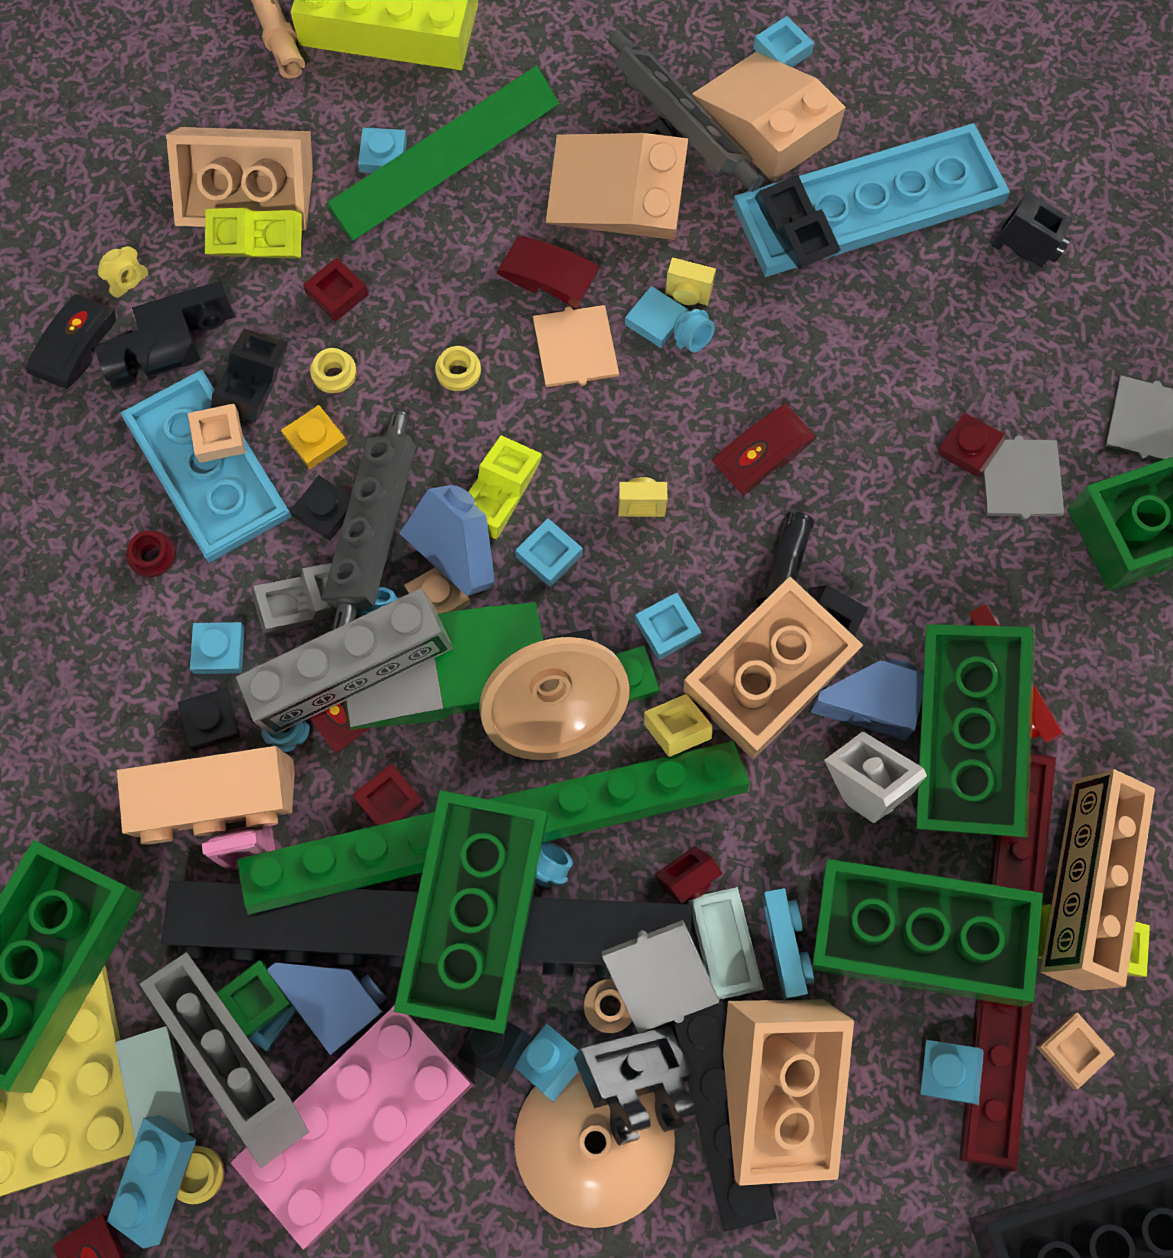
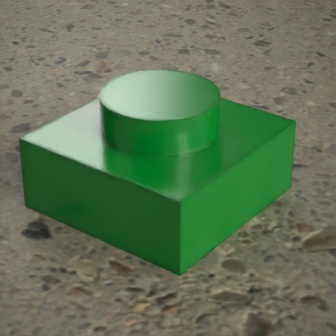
M645 646L615 654L622 663L628 677L630 688L628 704L659 694L660 689Z
M261 960L216 993L249 1039L293 1006L267 971L268 967Z

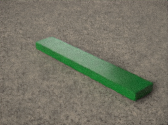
M536 65L328 201L325 205L348 240L352 242L560 103Z

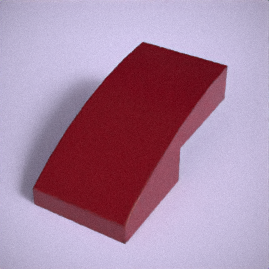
M518 236L498 268L497 274L535 294L540 288L577 309L595 279L600 266L558 246Z

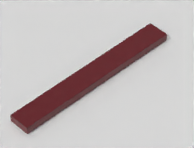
M1031 753L1028 838L994 835L989 885L1043 893L1056 757ZM976 999L971 1047L984 1050L979 1105L965 1103L960 1161L1017 1172L1033 1003L1024 1007Z

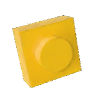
M320 405L281 430L284 438L309 470L347 445L344 435Z

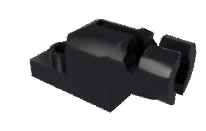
M217 281L132 307L139 331H126L104 343L95 345L103 375L107 382L110 381L111 388L115 391L136 385L135 377L138 369H142L148 380H151L160 374L192 365L201 360L192 330L198 328L205 330L215 329L221 326L225 320L235 317L222 282Z

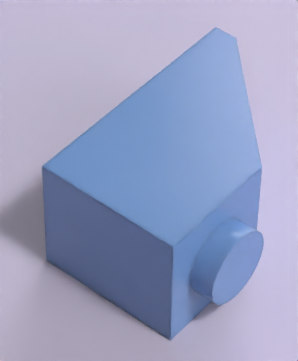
M448 485L428 489L399 534L466 596L489 589L494 584L495 578L486 514L474 504L473 496L461 487Z
M892 659L885 662L880 660L820 691L813 702L811 713L905 741L916 727L923 699L924 673L916 671V667L906 661Z
M274 963L267 969L283 993L332 1056L338 1057L386 1014L380 1004L387 997L369 974L360 979L351 970Z

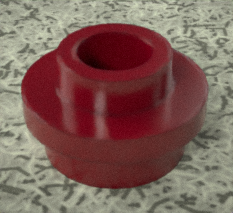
M142 531L136 534L130 540L126 550L127 563L136 574L148 578L157 577L167 572L173 565L176 555L172 541L165 534L158 531ZM148 550H159V555L154 560L144 561V555Z

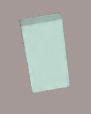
M738 887L704 894L696 899L687 900L688 904H692V922L701 960L719 1000L762 991L763 986Z
M164 1026L115 1042L135 1140L143 1118L160 1115L185 1133H193L194 1128L174 1037L169 1028Z

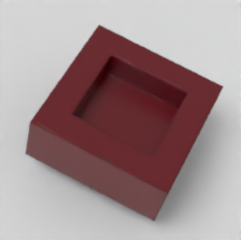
M337 257L303 284L306 295L334 322L369 295L367 286Z
M964 413L939 448V455L980 478L1004 443L1005 433Z
M392 763L352 795L376 826L407 819L425 805L423 800Z
M694 846L654 875L665 892L681 904L686 900H693L705 894L710 889L711 882L721 876L722 872L713 857Z

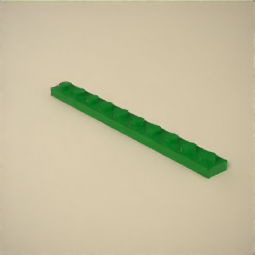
M730 741L676 754L671 757L667 756L488 800L548 811L544 843L748 793L750 781L735 743ZM435 812L237 859L244 905L248 915L423 872Z

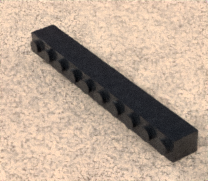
M169 880L161 944L177 949L176 958L187 952L192 960H209L210 951L230 952L229 961L257 963L261 960L262 953L282 954L281 963L294 965H313V956L334 957V966L362 968L365 967V958L386 959L385 968L402 970L418 892L352 889L248 915L244 905L241 884ZM532 897L517 975L521 974L522 965L542 966L543 976L573 977L574 968L595 969L594 978L612 979L602 958V951L637 938V934L640 931H645L648 934L682 920L691 936L692 904Z

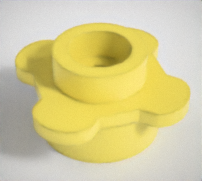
M126 246L122 249L110 250L102 257L99 263L98 275L110 285L109 292L116 298L122 296L129 289L134 288L141 280L148 276L147 268L139 264L137 260L138 253L132 247Z

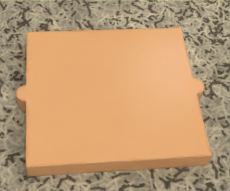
M605 305L575 310L572 307H566L562 312L533 316L546 387L572 383L584 386L587 384V381L619 376Z

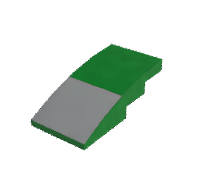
M536 602L438 613L454 649L346 700L345 707L349 730L434 722L447 719L451 714L480 712L481 693L493 671L515 652L531 644L543 641Z

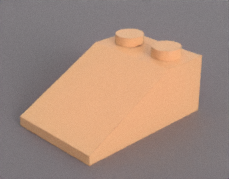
M754 52L691 94L753 159V163L772 182L837 139L846 108L817 78L758 52Z
M647 133L557 135L546 224L675 240L688 138Z
M789 577L684 679L683 692L754 760L862 648L863 644L797 582Z
M824 999L728 1001L723 1058L734 1176L739 1186L838 1179L854 1020Z

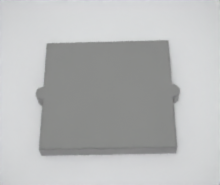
M1120 375L1105 446L1136 454L1140 460L1151 458L1161 461L1173 457V389L1162 386L1159 381H1154L1152 384Z
M1016 436L1014 440H1004V443L983 472L986 516H1020L1022 520H1027L1030 516H1063L1064 505L1057 440H1024L1022 436Z
M683 920L648 934L645 931H640L637 934V938L602 951V958L638 1033L673 1020L681 1023L684 1020V1016L719 1003V997Z

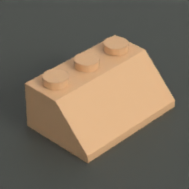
M179 127L166 134L175 226L205 227V209L247 208L252 211H297L302 214V230L307 229L313 173L311 131Z
M277 746L117 770L122 833L140 837L141 844H157L174 840L173 832L193 829L194 836H208L226 832L225 824L246 821L247 828L278 824V815L292 813L295 776L293 758Z

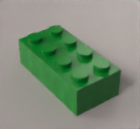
M1173 457L1088 485L1068 507V511L1108 591L1173 569Z
M926 624L920 766L924 768L927 777L918 787L917 829L1028 838L1035 633L1033 627Z
M442 790L439 791L394 1012L504 1034L512 1004L549 815L548 811Z
M35 840L30 844L0 894V1088L7 1092L32 1093L144 897L143 894Z
M827 859L822 883L812 970L1024 1007L1034 1002L1043 893Z

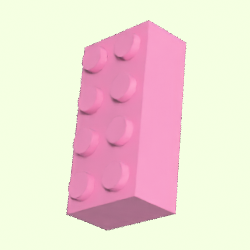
M395 1005L293 1102L309 1130L308 1134L263 1168H260L247 1147L231 1162L232 1166L303 1250L313 1245L474 1086L471 1080L413 1016L394 1012Z

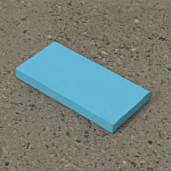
M200 370L120 412L204 557L210 563L292 516L244 437L245 454L199 463L194 453L188 413L210 409L212 393L214 392V388L203 370Z

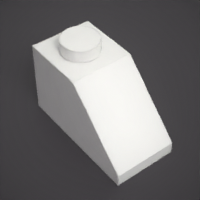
M863 731L824 760L843 800L849 807L872 823L889 814L896 806L911 796L927 777L924 768Z

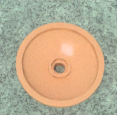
M574 637L543 640L515 652L493 671L486 681L480 697L479 711L481 721L490 740L501 750L513 756L530 760H551L570 756L594 745L616 726L628 704L629 681L618 657L608 648L597 642Z
M579 1072L554 1102L535 1086L520 1110L514 1141L516 1161L520 1175L534 1199L546 1211L558 1219L572 1225L588 1228L617 1225L628 1221L645 1210L664 1187L671 1171L675 1152L674 1130L664 1132L658 1123L655 1113L654 1092L638 1096L649 1115L651 1126L648 1129L638 1131L640 1138L637 1141L619 1146L613 1137L610 1127L609 1105L594 1109ZM592 1131L601 1132L606 1139L605 1148L599 1153L589 1152L584 1144L585 1137Z

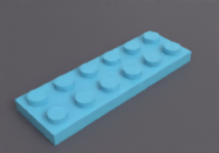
M974 123L799 176L815 212L823 210L841 249L838 253L829 257L1003 204L1010 194ZM774 184L758 188L753 192L748 191L735 195L733 201V208L764 277L797 268L776 239L755 199L760 190Z

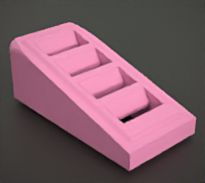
M241 827L227 830L202 843L203 854L229 872L239 870L237 859L275 850L272 827Z

